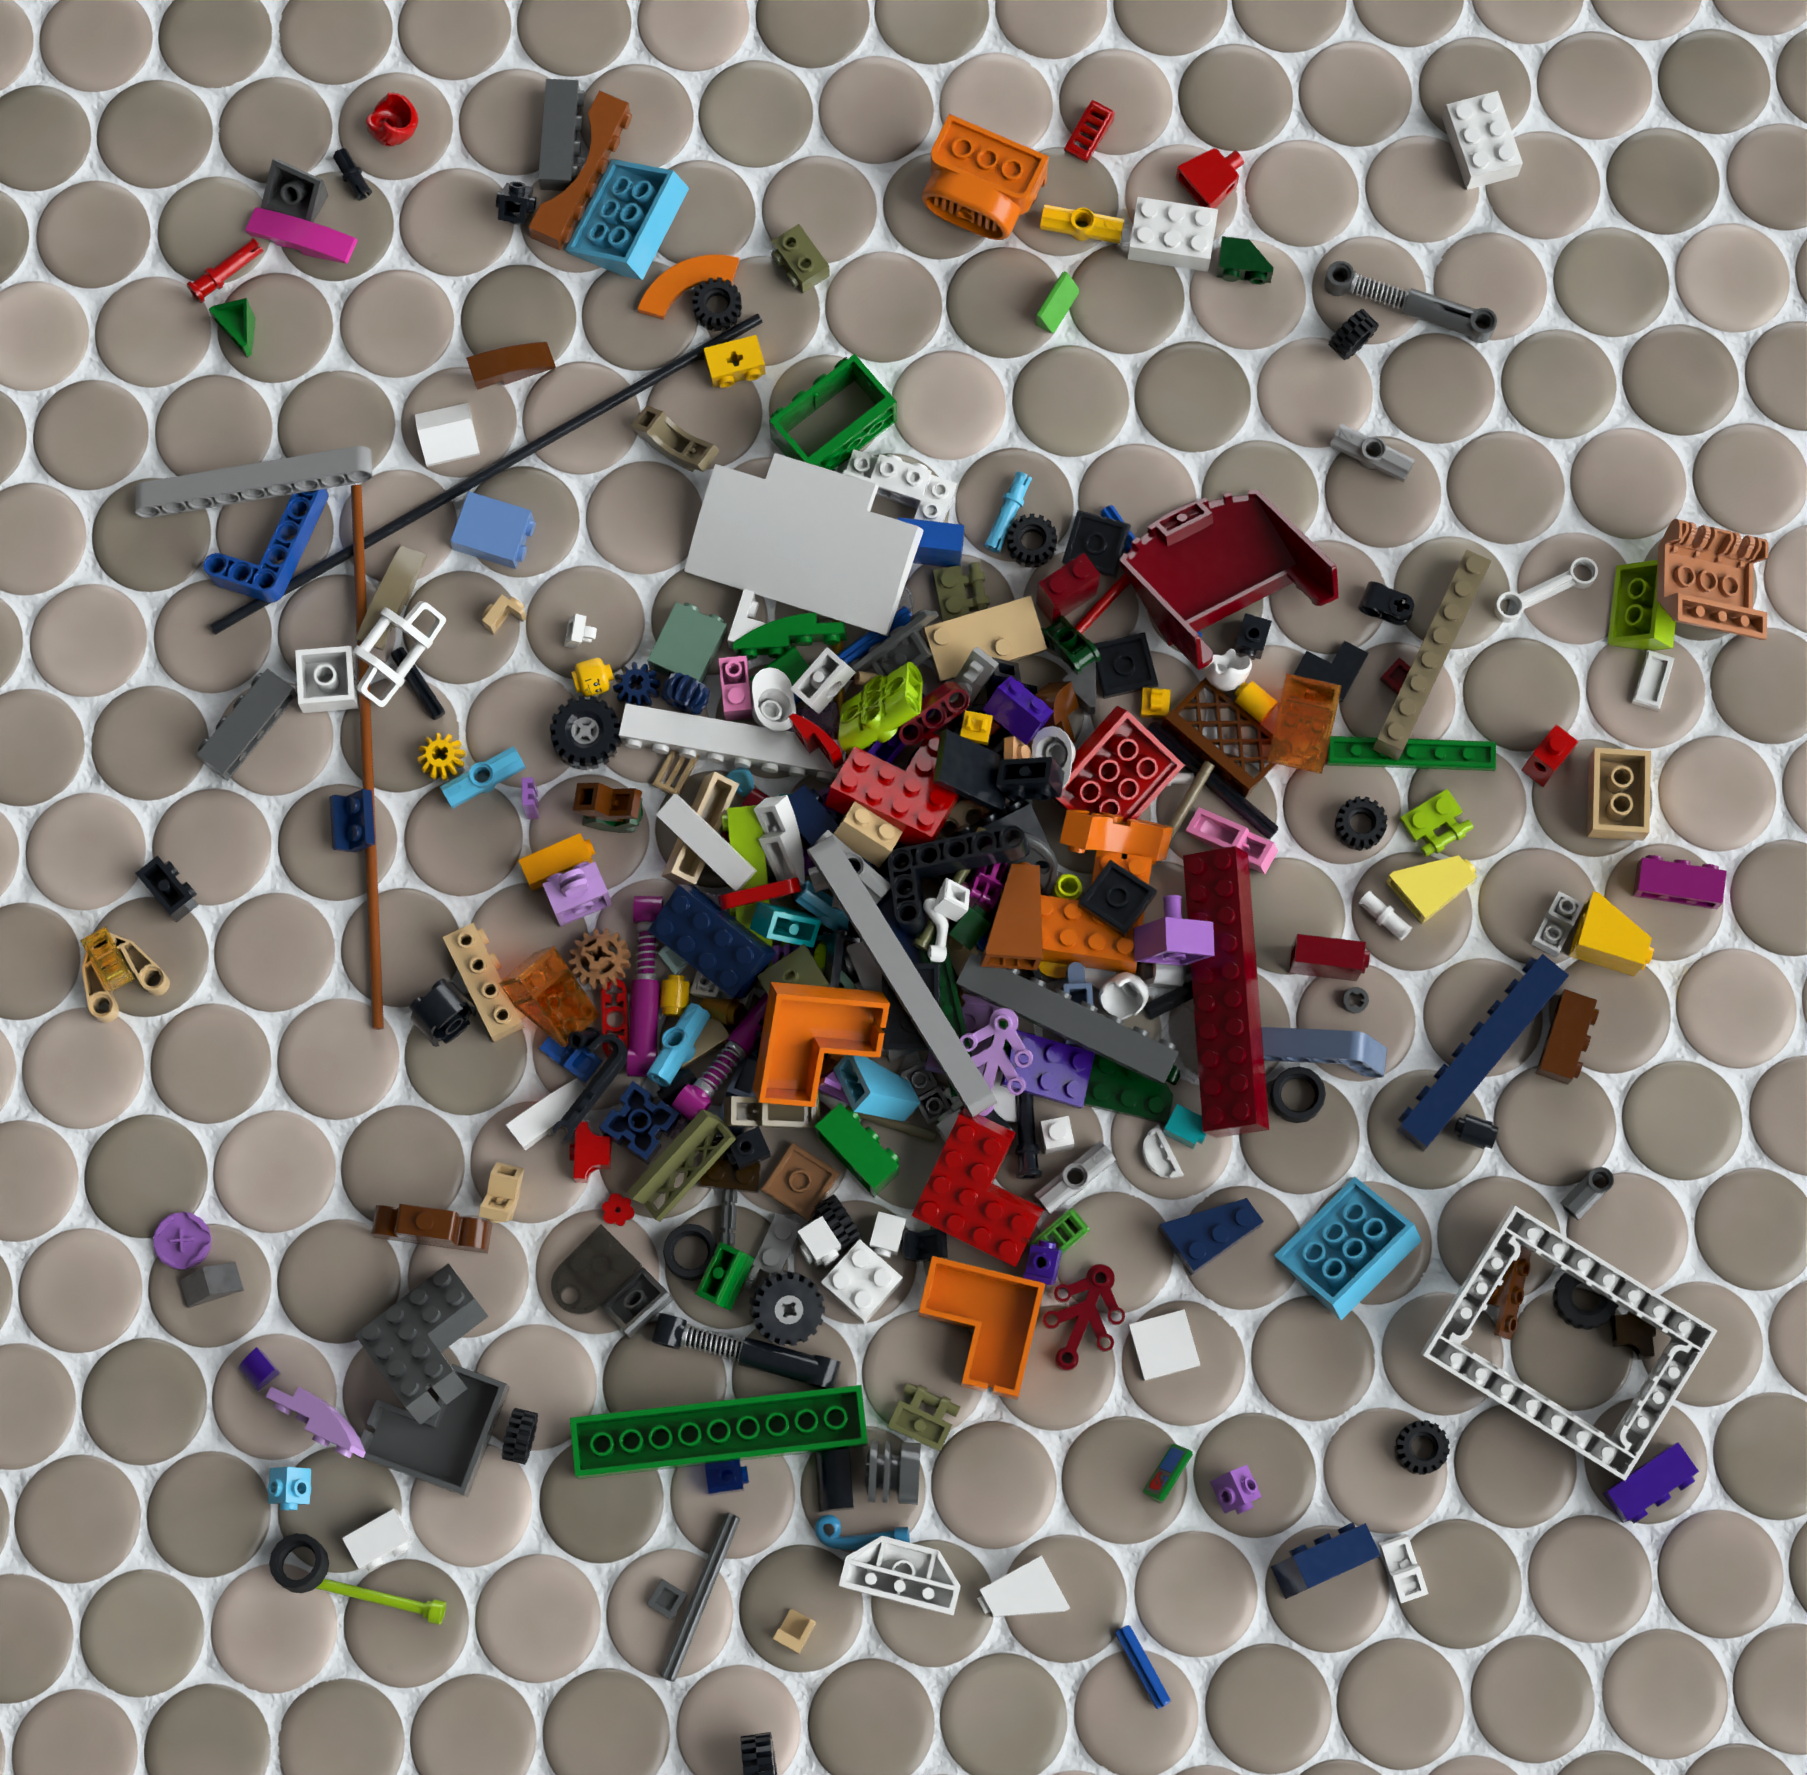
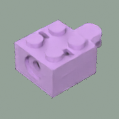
M589 862L580 863L573 870L564 874L557 873L548 877L547 882L543 883L560 927L612 905L609 893L595 862L591 864Z

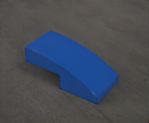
M556 1026L538 1049L586 1083L603 1060L594 1053H588L586 1047L576 1050L571 1048L568 1042L569 1035Z

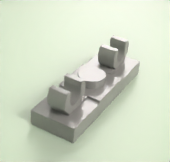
M979 647L972 650L953 681L968 693L970 698L968 706L974 705L999 665L998 662ZM959 692L953 693L949 698V702H954L958 698Z

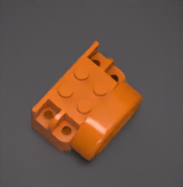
M949 114L931 150V175L922 192V201L932 213L949 223L988 239H1006L1010 236L1020 214L1026 213L1031 205L1035 203L1040 187H1045L1049 156Z

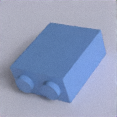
M468 491L450 542L455 551L516 569L518 562H523L527 552L525 543L528 536L532 537L536 521H534L531 510Z

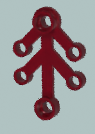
M1094 1265L1088 1270L1085 1279L1068 1286L1061 1284L1055 1288L1054 1297L1060 1303L1067 1302L1072 1295L1089 1290L1085 1301L1058 1312L1048 1311L1043 1317L1044 1326L1048 1329H1055L1060 1323L1078 1316L1066 1347L1061 1348L1055 1357L1056 1365L1063 1371H1071L1077 1366L1079 1356L1076 1351L1089 1321L1097 1338V1348L1102 1352H1108L1114 1346V1339L1111 1335L1107 1334L1096 1307L1101 1294L1109 1311L1107 1315L1109 1323L1112 1325L1123 1323L1125 1312L1118 1307L1111 1290L1115 1282V1275L1107 1265ZM1102 1273L1105 1275L1106 1281L1098 1283L1095 1280V1276ZM1062 1288L1066 1289L1068 1297L1064 1299L1059 1298L1057 1291ZM1114 1311L1120 1312L1121 1320L1113 1321L1111 1313ZM1054 1315L1057 1318V1323L1049 1325L1046 1322L1047 1316ZM1108 1338L1111 1343L1110 1347H1101L1100 1340ZM1065 1353L1071 1354L1073 1361L1071 1363H1064L1062 1355Z

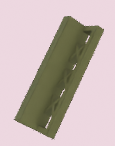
M702 1109L627 1193L632 1200L644 1204L654 1219L661 1222L736 1138L719 1116ZM720 1130L724 1138L717 1146H712L713 1137ZM703 1152L702 1162L698 1167H693L694 1157L698 1153ZM680 1173H684L683 1183L678 1188H674L675 1178ZM661 1194H665L664 1204L657 1209L653 1202Z

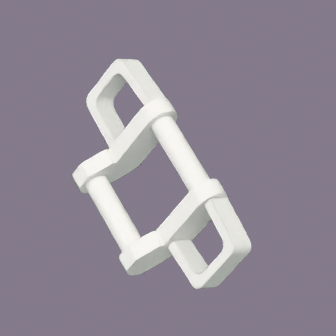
M419 601L404 619L384 607L378 622L360 646L357 645L352 651L359 659L370 665L359 682L357 690L379 707H384L399 687L401 688L405 682L404 677L423 651L430 648L433 640L446 622V618L426 602ZM424 609L435 617V622L426 636L411 625ZM390 623L416 641L396 671H393L380 659L369 653ZM377 671L392 682L379 699L367 690Z

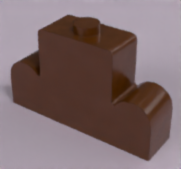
M399 1204V1208L376 1205L371 1235L378 1239L488 1254L492 1224L483 1219L460 1217L457 1212L406 1204Z

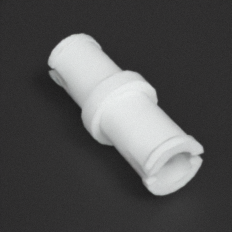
M1368 891L1358 903L1359 906H1362L1377 919L1376 923L1379 926H1385L1400 941L1413 928L1394 913L1395 909L1391 905L1387 907L1371 891Z

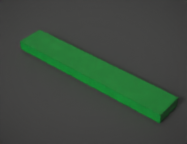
M1328 736L1327 765L1496 770V742L1408 739L1397 761L1373 750L1377 740L1375 737Z

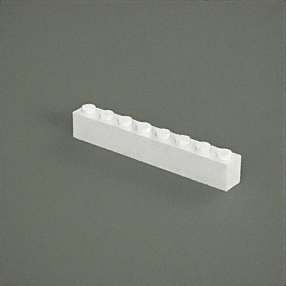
M627 703L625 704L619 732L622 743H625L626 747L632 749H641L642 746L652 748V751L660 754H668L670 750H674L684 758L695 759L696 755L706 757L708 761L721 764L723 760L734 762L735 766L741 768H750L753 765L761 767L763 771L777 773L778 770L787 771L789 775L798 778H804L805 775L816 776L817 780L828 783L835 780L844 765L842 764L837 769H834L819 748L809 754L794 732H777L766 727ZM833 739L839 746L843 761H845L846 752L841 747L839 740Z

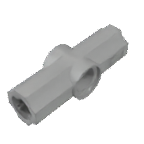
M1340 424L1330 443V447L1359 460L1363 467L1377 469L1403 483L1415 459L1386 446L1382 439L1368 437L1343 424ZM1374 449L1378 452L1379 456L1371 457L1366 453V450Z
M1099 1141L1034 1194V1197L1050 1215L1073 1195L1083 1190L1090 1181L1113 1164L1116 1159L1107 1146ZM1072 1171H1077L1082 1175L1083 1181L1079 1184H1071L1067 1179V1175Z

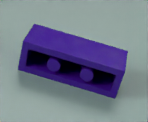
M1677 1442L1629 1474L1626 1481L1622 1479L1602 1494L1622 1523L1631 1519L1634 1524L1648 1514L1645 1509L1653 1503L1659 1507L1672 1498L1669 1492L1678 1487L1680 1490H1683L1695 1482L1692 1476L1698 1473L1699 1470L1679 1442Z

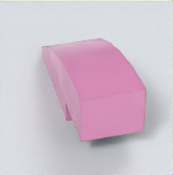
M1198 807L1185 830L1186 833L1214 850L1237 846L1248 853L1249 868L1262 874H1266L1278 852L1274 842L1249 832L1245 826Z

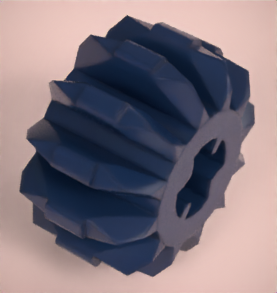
M636 662L632 663V670L623 666L621 668L623 675L616 674L614 677L617 684L613 685V690L619 693L617 695L618 702L626 700L625 704L633 705V703H636L638 706H642L641 703L645 702L648 706H651L652 700L650 697L658 698L659 692L656 689L661 686L660 680L655 679L657 672L655 670L648 672L647 664H643L638 669ZM637 682L639 685L641 683L642 688L636 690V687H634L633 690L632 684Z
M671 673L669 678L666 679L661 692V697L668 705L691 715L701 714L710 696V691L705 687L704 683L682 673Z

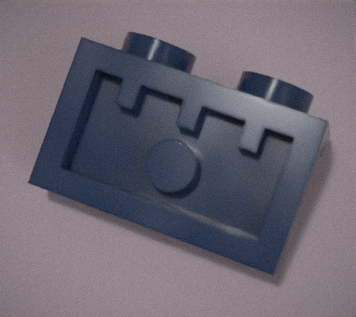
M361 789L348 796H330L333 850L356 853L375 845L372 790Z

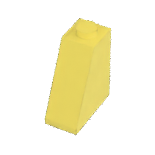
M1458 855L1393 871L1385 882L1420 923L1423 924L1472 885L1477 876L1475 874L1476 869L1467 859L1463 860Z

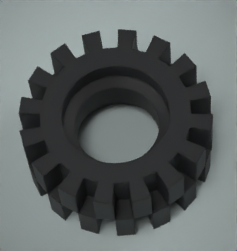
M718 277L717 282H713V278H709V283L701 282L700 289L696 287L694 291L695 296L693 295L692 302L695 318L699 320L701 326L707 325L708 330L712 331L713 327H716L717 331H722L721 327L723 326L727 330L731 328L730 323L735 325L738 322L737 317L740 318L742 302L740 292H738L735 284L731 286V281L729 280L723 282V279ZM713 296H722L727 300L728 305L723 312L714 313L707 308L708 300Z
M1360 309V311L1355 312L1354 315L1349 317L1348 321H1345L1341 328H1338L1328 345L1343 360L1349 359L1368 342V339L1377 331L1379 324L1364 309Z
M1030 514L1028 518L1022 515L1020 520L1016 519L1013 522V526L1009 528L1007 548L1012 559L1016 558V563L1019 565L1023 562L1025 567L1030 568V564H1034V568L1039 567L1040 563L1044 565L1048 562L1049 558L1051 559L1054 556L1057 546L1055 526H1051L1049 519L1045 521L1044 516L1040 514L1039 518L1034 517L1035 514ZM1032 531L1040 534L1043 539L1042 545L1035 550L1025 548L1021 542L1025 533Z
M1358 796L1354 800H1347L1345 805L1341 806L1336 816L1335 827L1337 830L1335 833L1337 837H1341L1340 842L1342 844L1345 842L1349 844L1348 848L1350 849L1353 847H1357L1358 851H1362L1363 848H1366V850L1371 849L1373 845L1376 846L1387 829L1386 822L1388 819L1387 815H1384V808L1379 807V802L1376 800L1374 802L1369 801L1370 797L1365 796L1364 799H1360V796ZM1356 814H1365L1370 818L1372 827L1366 833H1357L1350 825L1351 818Z
M835 1194L814 1206L819 1217L823 1216L841 1244V1250L862 1238L856 1225Z
M519 1408L513 1409L502 1447L503 1460L524 1465L527 1463L537 1429L538 1413Z
M1427 1420L1415 1421L1404 1427L1397 1436L1396 1446H1394L1397 1452L1396 1458L1402 1463L1401 1466L1404 1469L1407 1468L1413 1474H1430L1438 1470L1446 1462L1447 1455L1450 1452V1449H1448V1444H1450L1449 1438L1446 1439V1432L1441 1430L1436 1423L1432 1424ZM1424 1436L1432 1442L1433 1452L1429 1458L1420 1459L1413 1454L1411 1444L1416 1437Z

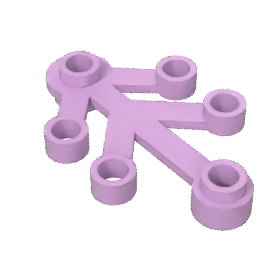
M1008 1008L997 1009L990 1017V1024L974 1033L964 1034L960 1041L967 1052H970L977 1047L978 1042L994 1035L992 1046L971 1058L977 1067L987 1062L983 1078L991 1091L998 1067H1000L1008 1081V1091L1013 1095H1019L1025 1090L1026 1082L1018 1076L1003 1049L1005 1040H1008L1016 1053L1015 1063L1021 1068L1028 1067L1033 1061V1054L1025 1048L1016 1032L1019 1024L1016 1013ZM1005 1018L1008 1021V1027H1001L999 1019ZM969 1037L973 1040L974 1044L972 1047H967L964 1044L965 1038ZM1026 1054L1029 1058L1028 1063H1022L1019 1060V1055ZM1012 1082H1020L1021 1090H1014ZM995 1104L979 1115H988L994 1109Z

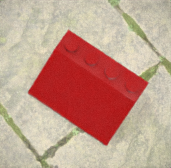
M1116 706L1076 751L1075 761L1071 766L1070 778L1062 789L1061 798L1053 799L1066 811L1087 810L1089 815L1092 813L1100 814V812L1123 816V822H1127V819L1137 820L1185 765L1131 713Z

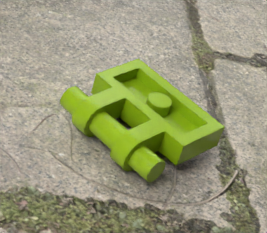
M1448 788L1399 819L1414 843L1423 837L1428 843L1420 848L1425 857L1434 852L1436 854L1440 853L1445 849L1444 846L1455 839L1457 841L1466 837L1465 833L1474 828L1469 819L1460 824L1456 822L1455 818L1460 816L1463 811ZM1446 825L1449 831L1439 837L1435 835L1433 831Z

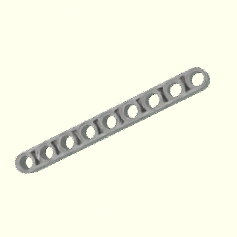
M354 446L141 482L135 486V513L143 518H153L366 482L372 478V452L365 446Z

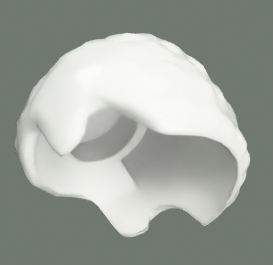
M1229 649L1222 656L1213 654L1212 662L1204 667V674L1210 684L1217 689L1223 691L1235 690L1249 676L1252 661L1249 656L1239 657L1234 649Z
M1118 973L1102 986L1099 992L1100 1004L1107 1013L1117 1016L1122 1020L1132 1015L1136 1016L1148 1001V987L1142 979L1132 973Z

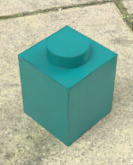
M1179 1104L1176 1105L1163 1131L1164 1135L1192 1149L1196 1142L1202 1144L1207 1135L1203 1132L1202 1116Z

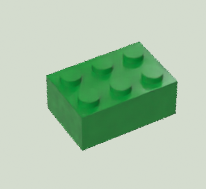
M839 1103L815 1125L816 1136L865 1189L875 1197L899 1175L898 1161L900 1159L889 1147L884 1150L880 1146L879 1136L869 1126L864 1129L859 1121L860 1116L853 1111L851 1106L848 1105L845 1108Z

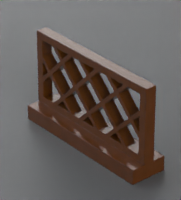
M1206 677L1174 710H1171L1165 716L1161 724L1163 728L1199 759L1215 766L1213 771L1245 798L1250 795L1257 784L1290 750L1224 692L1211 685ZM1206 688L1213 694L1214 703H1200L1199 693ZM1183 709H1195L1197 721H1186L1179 714ZM1200 709H1215L1216 721H1201ZM1220 709H1230L1235 713V721H1221ZM1202 727H1217L1218 739H1207L1202 733ZM1221 727H1236L1237 739H1222ZM1241 727L1253 728L1256 731V739H1242ZM1223 745H1238L1239 757H1228L1224 753ZM1243 745H1257L1258 757H1244ZM1262 745H1273L1280 752L1275 757H1263ZM1244 763H1259L1260 773L1253 778L1245 771Z

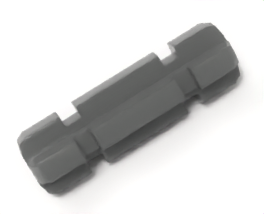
M732 1189L722 1191L721 1201L723 1205H721L720 1229L722 1232H720L719 1241L729 1246H734L735 1233L733 1231L736 1230L737 1206H735V1203H737L738 1197L737 1191Z

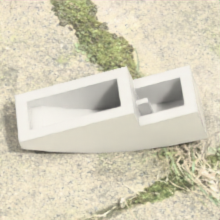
M787 795L765 798L754 808L765 833L759 838L760 844L777 882L798 877L800 886L805 883L803 849L799 828Z
M576 1078L506 1124L507 1128L526 1151L547 1134L551 1135L554 1125L563 1118L585 1087Z

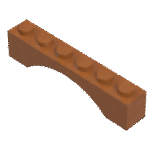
M600 90L588 111L591 127V144L583 169L566 190L553 199L540 204L528 227L532 239L557 250H561L563 244H567L573 234L572 227L576 220L579 221L585 211V201L588 197L591 198L593 196L599 174L603 175L609 163L607 159L611 151L615 152L620 143L619 136L623 129L626 130L632 119L628 102Z

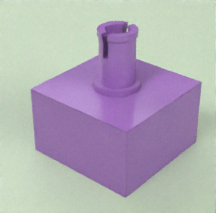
M1179 895L1163 897V918L1133 928L1135 962L1185 966L1215 956L1213 922L1182 919L1181 896Z

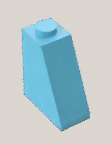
M845 1055L833 1068L854 1112L904 1122L921 1104L910 1081L864 1056Z

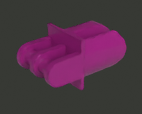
M1003 862L1001 865L999 863L977 868L973 879L967 884L970 890L969 898L973 896L977 899L978 903L984 902L988 904L989 909H993L1001 889L1005 886L1002 884V880L1008 864Z

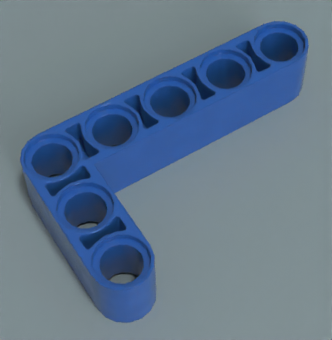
M327 488L291 495L259 565L221 553L209 555L205 559L203 566L214 585L265 602L273 603L280 600L329 497ZM306 511L304 515L298 516L301 512ZM295 535L291 540H287L290 536ZM280 559H284L280 564H276ZM224 567L220 572L215 573L219 568ZM248 575L246 579L240 581L243 576ZM273 583L269 588H265L267 584Z

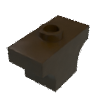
M1629 1311L1627 1314L1614 1315L1610 1318L1613 1347L1624 1346L1632 1349L1638 1360L1650 1359L1655 1356L1653 1337L1656 1336V1328Z

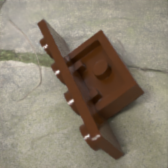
M1522 1245L1518 1259L1512 1261L1502 1277V1285L1496 1287L1486 1303L1487 1305L1500 1307L1494 1335L1509 1340L1512 1339L1513 1333L1517 1329L1519 1305L1524 1299V1283L1531 1267L1530 1257L1532 1251Z

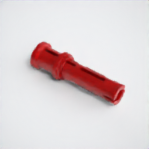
M252 238L251 241L214 269L212 267L204 270L205 274L193 283L189 281L186 284L188 289L200 303H203L207 295L215 289L220 290L223 288L226 279L259 254H262L264 252L262 247H258L259 243Z

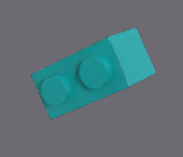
M757 902L749 929L768 939L797 945L805 944V946L813 948L821 920L805 911Z

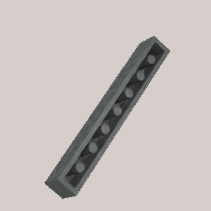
M979 951L977 955L970 953L956 982L958 988L999 1008L1011 1009L1018 1017L1164 1086L1179 1054L1178 1051L1174 1050L1176 1045L1161 1038L1157 1042L1148 1037L1149 1032L1137 1026H1134L1132 1030L1122 1025L1124 1021L1112 1014H1108L1105 1017L1096 1012L1097 1007L1082 1001L1080 1005L1071 1001L1072 996L1060 989H1056L1055 992L1044 988L1046 983L1035 977L1030 976L1029 980L1019 976L1020 971L1018 969L981 967L980 961L983 952Z

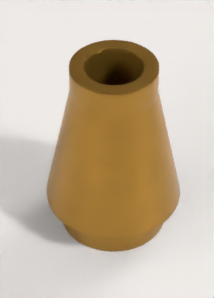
M704 998L700 1006L709 1012L710 1017L728 1026L739 1025L745 1013L744 1004L736 998Z

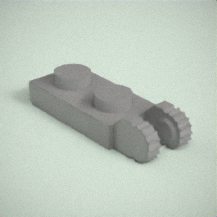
M777 1213L775 1214L752 1264L753 1269L744 1288L751 1290L754 1287L760 1270L770 1274L769 1277L773 1272H782L797 1240L798 1231L802 1229V1224Z

